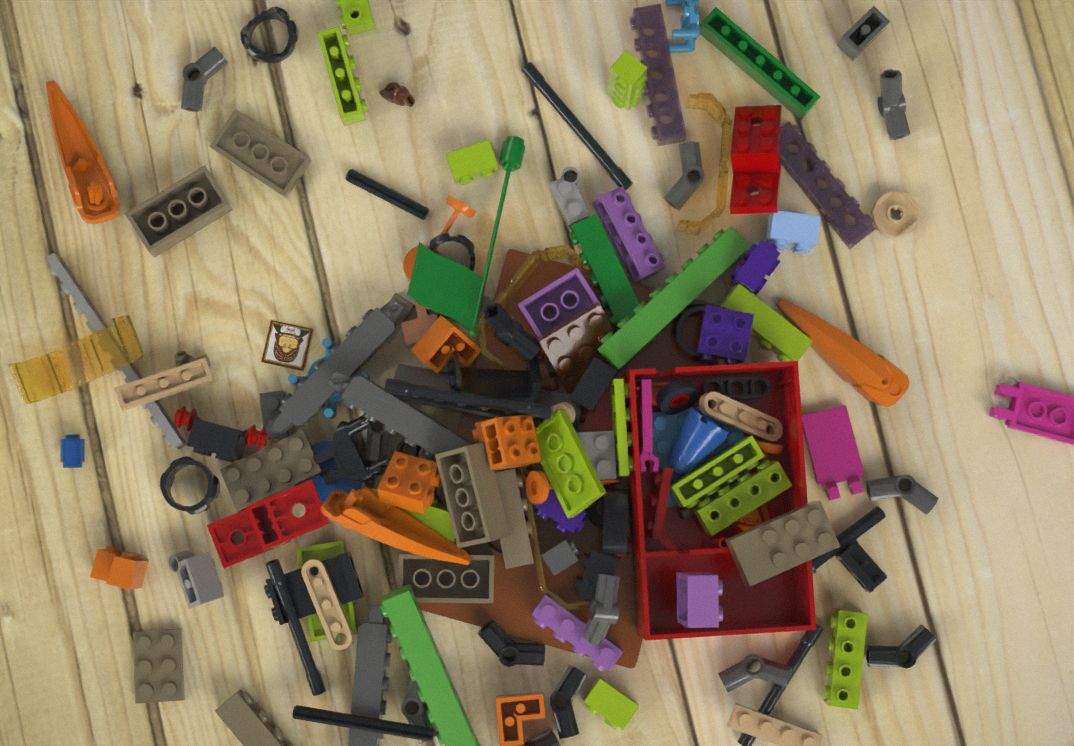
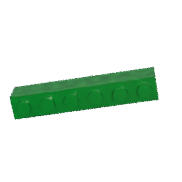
M717 7L700 24V34L800 120L806 116L821 97Z
M594 214L571 225L572 232L569 233L573 245L579 246L582 252L579 254V258L584 267L588 265L591 274L588 275L593 287L598 286L601 295L598 296L603 308L608 307L611 316L608 317L613 329L618 328L616 325L626 316L631 319L635 315L633 310L639 305V302L597 214ZM654 336L645 346L654 343L656 337Z

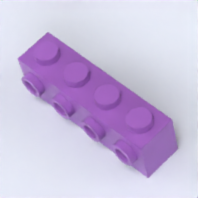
M623 186L600 195L592 203L634 284L657 275L666 267L663 257L658 253L653 244L652 236L646 231L640 214L636 212L631 197Z
M547 594L544 595L532 612V615L535 617L533 621L543 629L546 626L554 631L552 635L562 643L566 640L574 645L572 647L574 652L581 657H584L585 654L593 659L591 664L601 671L604 669L610 671L623 653L621 648L606 637L598 645L590 644L583 637L586 623Z

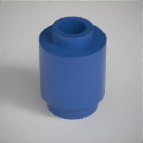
M65 435V439L60 440V462H63V468H82V462H85V439H80V435Z

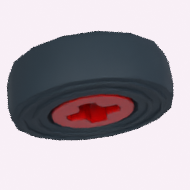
M678 379L668 383L658 392L656 403L663 414L674 415L689 409L696 402L698 390L691 380Z

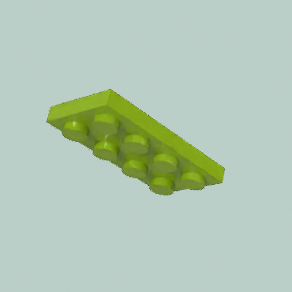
M624 378L613 379L610 382L612 430L614 431L616 477L630 476L629 471H633V458L628 456V447L632 446L631 432H627L626 424L630 422V409L625 408V400L629 398L628 384H624Z
M559 409L551 415V419H546L535 428L542 467L567 518H574L603 496L606 491L565 409Z
M344 540L296 548L299 569L309 560L318 559L324 561L346 553ZM354 602L342 604L353 635L358 634ZM315 613L307 616L310 641L327 639L318 614ZM339 633L337 637H343L345 635L343 633Z

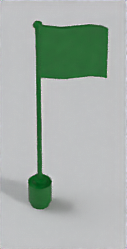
M508 136L502 145L499 164L506 171L483 278L464 265L431 251L419 241L407 295L412 300L425 308L451 318L469 330L468 333L472 337L477 335L476 327L510 173L515 172L522 166L525 145L524 140L517 136Z

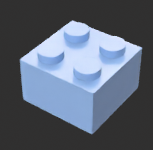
M779 210L778 213H771L767 219L765 242L768 240L778 247L777 251L792 249L795 254H806L817 245L821 216Z

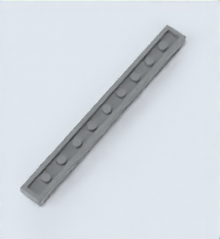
M55 253L46 258L50 263L48 269L54 277L60 278L62 281L60 286L66 295L73 297L75 300L73 305L80 315L84 314L88 319L86 325L93 334H98L101 339L98 342L106 353H111L114 358L111 361L118 371L122 370L126 378L124 381L126 384L142 379L143 377L63 259ZM158 400L141 405L144 409H149L152 414L150 417L151 421L157 428L161 427L165 433L163 438L170 447L174 446V448L181 449L187 445V442Z

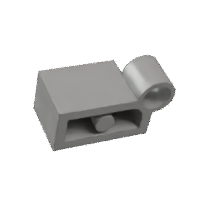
M574 167L565 168L562 171L561 178L551 182L549 187L568 230L571 229V225L590 217L577 188L580 175L579 171ZM568 173H573L577 179L574 182H568L564 179V176Z
M186 550L169 557V567L172 572L178 575L189 609L224 597L223 587L218 579L215 562L211 558L210 552L194 556L191 551Z

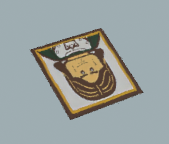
M271 320L261 362L303 371L313 329Z

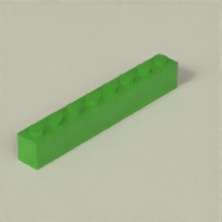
M732 226L726 231L723 229L719 230L712 237L714 242L710 246L705 243L696 252L699 255L696 259L693 260L690 257L680 266L683 271L679 274L674 272L665 280L667 285L663 289L660 287L656 288L649 295L651 300L647 304L642 301L633 310L635 315L631 319L626 316L616 325L619 328L618 331L614 334L610 331L600 340L603 344L597 350L615 370H618L750 247Z
M408 584L384 594L380 604L382 613L385 618L389 617L392 623L389 626L394 639H399L401 644L399 651L403 660H408L410 668H408L410 677L413 682L417 681L420 687L418 695L422 703H427L429 708L427 715L431 724L435 723L438 728L436 735L440 745L480 746L411 585Z

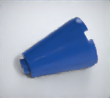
M691 407L669 459L672 463L671 468L680 475H683L684 472L689 474L729 437L731 432L721 424L716 423L713 418L703 414L697 408Z

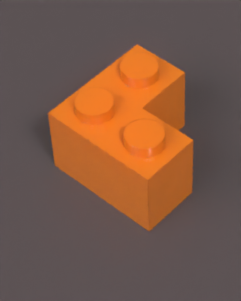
M440 315L410 351L438 374L452 358L454 352H458L459 361L465 367H468L482 349Z
M106 546V549L97 550L90 577L107 581L106 584L129 590L142 588L149 561L142 559V554L134 552H123L121 554L120 549Z
M543 691L497 695L495 698L500 746L524 745L522 720L546 718Z

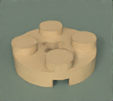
M891 191L883 194L875 202L871 211V218L876 229L889 238L903 237L916 227L919 207L914 198L909 194ZM891 209L901 212L899 214L900 220L891 218Z

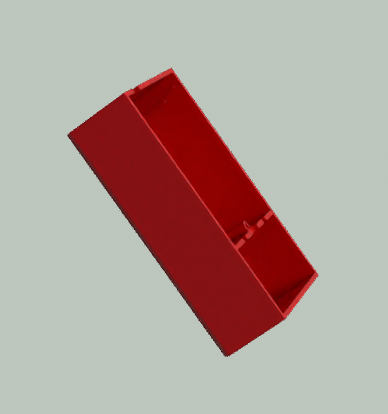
M798 361L675 367L670 371L656 372V368L628 370L622 375L624 384H628L629 398L625 400V408L630 409V422L626 424L627 432H631L632 446L628 447V456L633 458V471H629L628 487L633 543L637 635L644 640L816 630L812 559L755 585H744L725 539L739 534L734 528L733 523L711 536L706 534L696 515H693L686 521L683 520L679 510L684 507L679 506L666 508L661 540L649 538V533L645 531L648 518H652L653 509H650L649 506L651 496L656 494V490L653 484L654 475L653 472H649L650 463L648 461L645 462L646 472H640L636 398H638L636 391L639 390V387H636V383L638 381L651 379V382H672L678 379H689L698 390V399L691 406L697 408L701 398L700 386L710 378L763 376L771 383V391L767 396L757 400L736 401L778 419L783 427L781 437L777 441H770L784 445L783 451L780 454L768 453L767 459L780 463L792 486L767 502L772 508L773 518L807 504ZM755 382L753 386L755 392L762 394L763 386L759 382ZM731 383V392L738 395L740 393L739 385ZM708 384L707 392H717L716 386ZM652 405V413L662 412L658 406ZM767 426V428H766V432H767V433H769V427H768V426ZM743 432L744 437L752 436L748 433ZM754 467L751 470H749V473L756 470L757 467ZM676 572H708L718 575V580H722L723 592L718 597L719 606L723 608V620L719 621V627L688 628L677 622Z

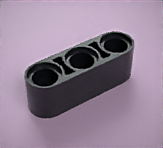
M763 376L717 377L706 380L702 383L699 390L702 396L707 393V385L713 384L716 386L718 393L733 400H757L770 393L771 383ZM755 382H759L763 386L762 394L755 392L753 388ZM731 383L739 385L740 393L738 395L731 392Z
M604 488L606 493L603 497L602 554L627 555L628 489Z

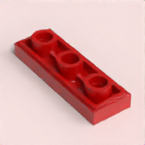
M661 467L654 475L653 484L657 488L656 494L652 495L649 508L653 509L652 518L647 519L645 530L646 533H649L648 537L651 539L661 540L673 472L672 468Z

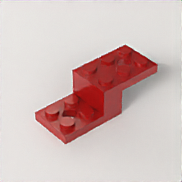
M781 105L735 107L730 152L733 171L730 214L778 213L782 164L779 144L782 119ZM753 192H759L758 195H750Z
M313 479L248 505L245 510L207 525L223 568H229L289 543L294 538L331 524L329 518L321 512L323 503ZM296 504H302L305 507L306 511L302 517L298 518L293 514V507ZM236 531H240L244 535V541L240 545L235 544L232 540V536Z

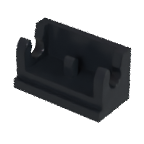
M594 357L571 394L570 400L590 412L593 411L617 370Z
M857 540L853 541L836 555V558L866 592L871 593L887 578V575L860 546Z

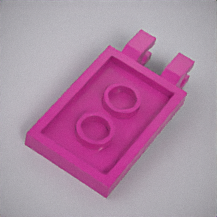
M642 379L636 383V387H639V390L636 391V395H638L636 407L640 472H646V461L650 463L649 472H658L659 459L652 454L651 379Z
M1023 382L1014 384L1013 387L1005 384L996 385L994 394L1008 397L1010 402L1008 409L997 406L995 408L991 407L990 417L1005 420L1004 424L1007 425V428L1074 445V396Z
M846 405L802 415L803 432L817 484L821 483V486H825L828 500L841 498L836 483L843 481L848 482L851 495L862 493L863 489L859 477H863L862 473H864Z

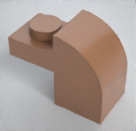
M415 301L418 318L401 323L408 348L414 347L438 319L437 313L428 315V312H432V310L421 306Z

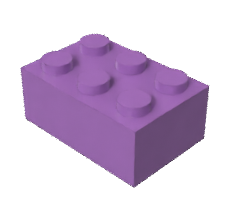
M576 268L517 305L532 332L538 338L594 303L598 302L600 304L579 269Z
M676 572L677 622L688 628L719 627V621L723 620V608L719 606L718 597L723 592L722 580H718V575L708 572Z

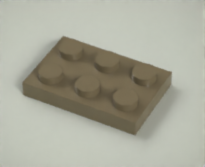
M182 628L133 632L135 704L185 700Z

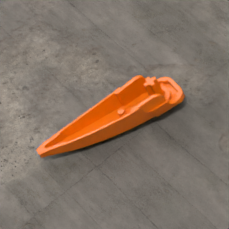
M54 80L46 82L52 124L74 204L82 219L88 224L95 225L114 219L120 210L118 189L106 168L105 160L60 87Z
M782 298L777 302L776 306L785 318L813 341L810 347L844 382H848L866 400L875 402L880 406L890 407L896 404L907 391L910 383L908 376L884 356L877 355L853 337L818 316Z
M363 487L357 491L352 489L350 493L334 490L321 506V512L326 517L348 529H353L392 547L436 560L468 565L473 558L465 550L458 548L456 544L401 508L379 502L378 493L368 487Z

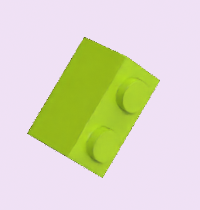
M490 139L446 153L455 184H469L474 181L473 178L479 176L487 178L493 176L495 171L499 170Z
M600 676L583 699L584 703L587 704L585 709L595 716L600 713L606 718L604 722L615 730L617 727L623 730L639 707L638 703Z

